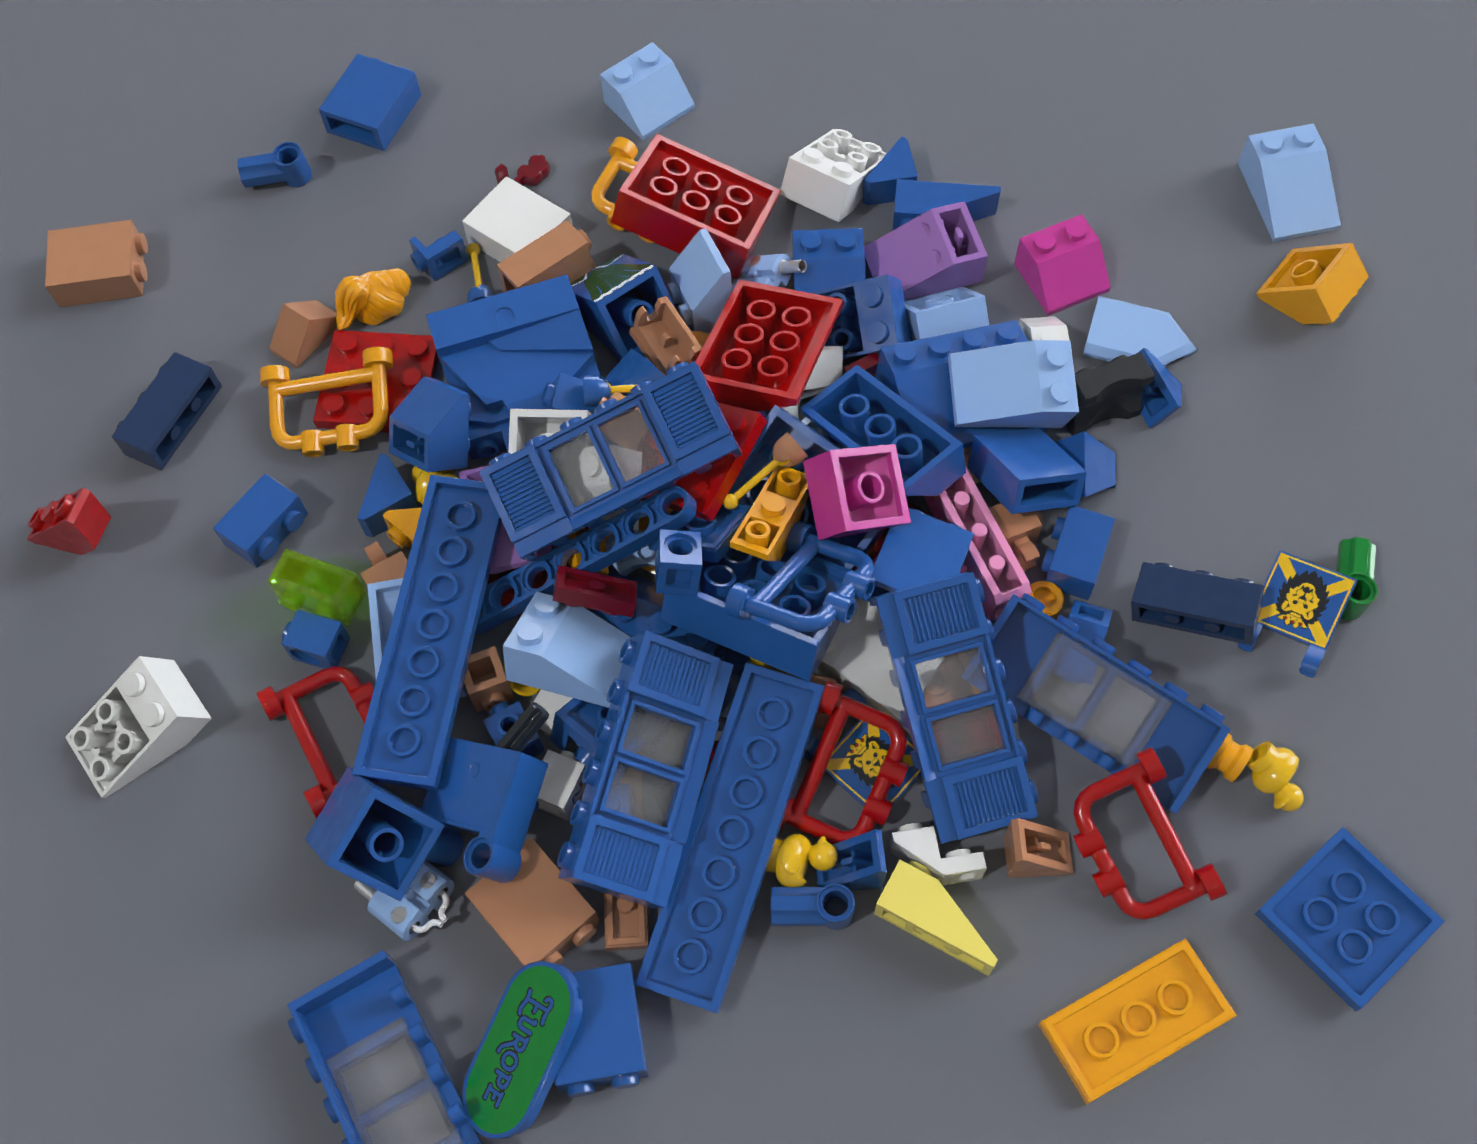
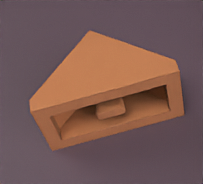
M317 300L283 303L269 347L270 351L298 369L337 328L336 312Z
M1020 818L1010 821L1003 836L1008 878L1074 874L1069 834L1067 832Z

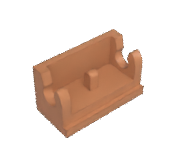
M667 296L657 299L654 306L655 310L650 315H648L644 306L639 308L635 316L634 326L630 328L629 333L644 356L666 376V372L671 367L682 362H688L689 364L696 361L702 347Z

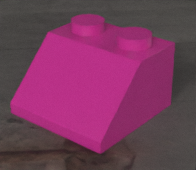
M1082 214L1019 239L1014 265L1048 316L1110 291L1111 286L1100 239Z
M896 444L829 450L803 461L818 540L853 536L911 523Z

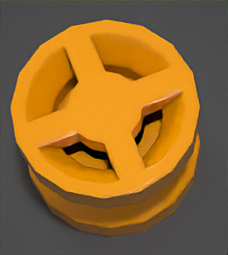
M1228 733L1207 768H1216L1222 772L1224 779L1232 783L1248 763L1254 749L1247 744H1237L1233 741L1232 735Z

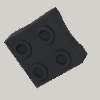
M1141 352L1128 357L1121 355L1112 359L1107 364L1095 368L1085 367L1075 373L1079 413L1065 424L1071 436L1083 431L1087 432L1093 425L1107 419L1121 418L1128 420L1139 416L1142 409L1141 398L1143 389L1147 384L1152 383L1155 377Z

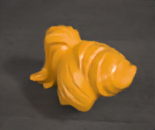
M395 268L370 271L361 276L352 275L344 277L335 291L336 324L338 330L347 329L355 318L365 324L378 325L390 317L398 316L403 310L404 298L408 295L412 285L408 274L404 270Z

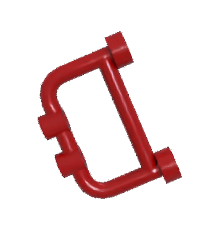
M332 666L322 669L277 692L274 691L272 686H269L256 693L270 721L286 714L319 784L303 793L316 819L338 783L297 699L330 683L340 682L345 685L365 725L374 688L370 681L362 684L358 676L345 667Z
M828 679L822 693L819 711L829 715L830 718L795 799H789L780 830H782L784 823L817 838L826 836L828 843L836 844L872 831L875 822L884 826L893 802L886 800L887 794L892 784L898 787L901 786L909 764L902 761L906 751L907 738L900 722L882 711L840 694L843 685ZM848 716H852L885 731L889 735L891 743L857 824L851 830L844 831L807 815V811Z
M1152 747L1135 754L1138 763L1089 785L1079 793L1074 802L1073 815L1080 833L1072 837L1083 859L1090 856L1094 859L1099 871L1092 874V877L1102 897L1105 898L1112 895L1115 903L1123 913L1135 919L1147 920L1158 917L1204 895H1207L1211 902L1227 895L1226 889L1211 863L1196 870L1194 869L1165 813L1152 784L1167 778V775ZM1131 784L1183 886L1144 903L1137 902L1130 895L1090 814L1091 806L1097 800Z

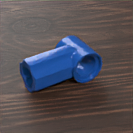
M294 142L281 143L275 147L272 153L238 159V170L241 182L245 188L283 181L290 187H300L308 183L312 178L311 167L301 147Z
M833 883L825 887H772V926H826L829 929L840 930L849 926L855 917L854 896L849 888L842 884ZM831 898H841L848 904L847 910L840 916L829 915L824 910V906Z

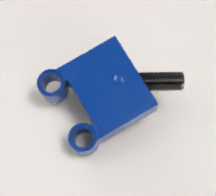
M536 702L531 703L496 746L450 737L438 791L427 789L421 810L445 825L425 861L443 867L454 864L462 852L463 841L460 830L479 834V836L473 838L468 843L464 851V867L469 873L499 883H508L517 876L522 861L520 852L532 815L539 809L537 799L549 763L521 751L547 721L549 713L545 708Z

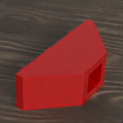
M83 487L71 494H64L57 501L52 500L44 508L39 507L29 520L28 527L32 528L26 540L34 544L83 555L96 549L111 519V515L93 493Z

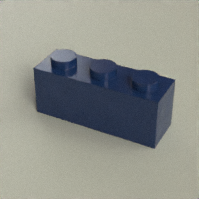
M174 352L169 360L160 367L157 376L146 391L140 394L137 403L126 418L119 422L116 431L111 437L126 456L162 471L219 392L222 385L210 366Z
M1143 562L1131 600L1132 621L1252 645L1263 605L1264 585L1255 584L1253 581L1245 578L1229 579L1219 577L1204 570L1193 572L1178 569L1162 562L1155 564Z

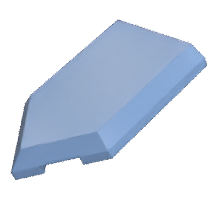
M1098 296L1083 355L1110 362L1118 356L1126 355L1128 357L1146 348L1166 367L1168 363L1176 359L1186 358L1197 352L1196 347L1168 312Z

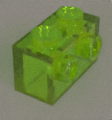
M285 549L267 581L279 598V604L295 612L304 609L312 612V614L336 620L346 625H350L366 595V591L355 572L289 549Z

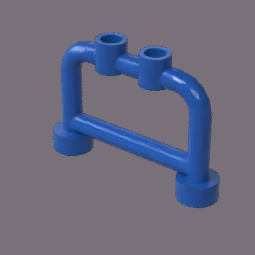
M797 521L792 526L787 538V550L795 554L757 593L752 587L741 583L734 584L726 598L725 612L727 615L741 620L747 619L751 614L800 632H816L825 629L834 620L847 624L851 621L856 610V600L853 598L868 601L874 591L875 578L872 577L874 573L873 561L866 553L829 539L818 540L815 526ZM817 553L852 564L858 568L856 571L849 570L847 572L842 587L836 593L832 591L828 593L822 609L816 614L802 615L771 604Z

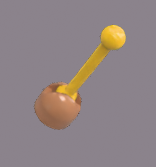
M788 432L775 443L772 452L774 460L734 494H728L723 502L725 508L729 510L735 509L738 506L739 499L776 467H794L808 457Z

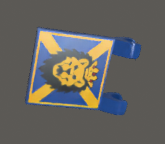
M1279 550L1264 583L1263 605L1253 644L1238 643V648L1252 652L1262 628L1268 629L1309 646L1301 662L1299 672L1302 675L1313 678L1350 599L1357 579Z
M850 688L844 693L845 696L870 706L855 689ZM859 720L835 746L826 767L825 773L863 807L891 743L889 735L885 731ZM812 734L804 754V758L810 762L820 742ZM908 738L902 761L909 764V768L901 786L898 787L892 784L886 800L893 802V805L921 775L920 769L916 768L913 764L911 751L915 749L913 743Z

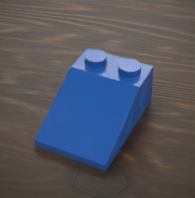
M863 228L792 230V260H804L807 264L805 272L793 273V290L812 293L865 280Z

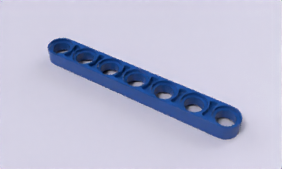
M679 486L665 488L490 583L486 587L482 614L478 620L475 634L485 633L524 612L536 591L553 596L554 580L558 565L566 567L567 560L571 555L581 553V562L575 569L597 573L657 541L660 529L677 530L688 524L696 514V501L687 491ZM684 498L682 510L676 515H668L670 503L674 499ZM649 516L648 528L643 533L634 534L636 521L641 517ZM608 535H615L613 547L607 552H600L602 540ZM546 570L548 573L546 583L541 588L535 589L533 585L534 578L538 573ZM510 588H514V599L510 604L502 607L501 597L503 593Z

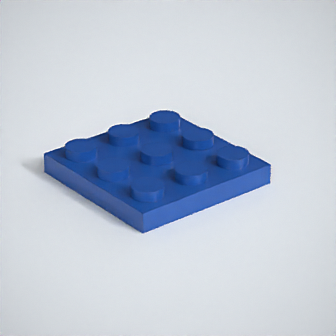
M1344 827L1339 829L1255 913L1272 932L1355 1012L1362 1009L1445 922Z

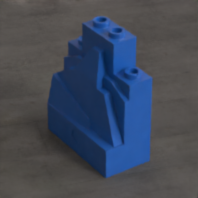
M567 274L426 314L447 384L470 394L471 415L469 417L468 437L470 440L469 454L471 460L489 458L505 450L508 452L510 409H545L546 405L541 404L544 388L547 382L553 383L560 373L582 380L586 375L600 376L593 348Z

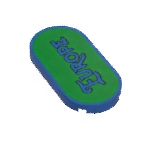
M545 961L532 962L519 969L513 975L505 988L468 1068L462 1091L463 1107L471 1126L479 1134L487 1138H511L515 1134H521L530 1128L544 1104L579 1027L583 1008L582 999H578L576 987H580L573 973L560 964Z

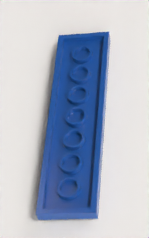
M430 475L353 766L352 775L354 777L361 776L375 782L438 791L502 525V520L482 481Z
M746 662L695 809L686 845L682 849L667 907L660 910L635 985L719 1014L818 715L825 686Z

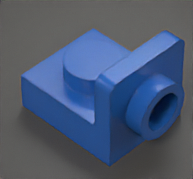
M455 230L437 239L426 248L416 237L409 240L413 253L410 254L413 264L420 273L426 271L434 281L469 261L463 239Z

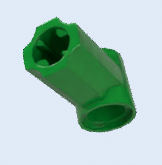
M1366 538L1342 539L1338 544L1336 572L1357 579L1352 594L1358 600L1350 596L1341 616V619L1344 620L1358 619L1376 599L1378 594V587L1374 581L1376 545Z

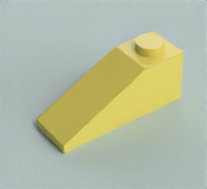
M899 860L876 903L874 914L989 976L998 959L940 881L932 877V871L926 866L915 861H910L908 864Z

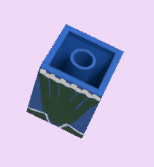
M622 253L617 254L570 283L585 326L620 361L630 349L644 355L629 333L630 328L634 326L635 316L640 307L644 306L648 315H650L655 310L654 306L657 299L667 296L675 307L657 266ZM636 291L643 296L644 301L638 299Z

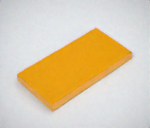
M1185 938L1042 1020L1038 1026L1087 1105L1237 1015Z

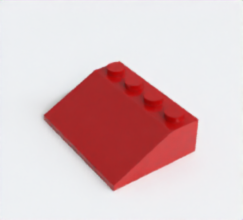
M656 134L620 188L610 223L681 254L699 230L706 228L728 266L731 277L737 280L742 274L741 271L747 259L753 253L780 196L781 190Z
M739 279L695 361L702 370L717 402L755 412L771 410L774 405L781 408L796 406L840 313L843 299Z

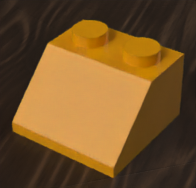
M1353 243L1294 248L1256 294L1260 300L1302 325H1326L1338 319L1340 313L1351 299L1357 295L1358 290L1369 278V275Z

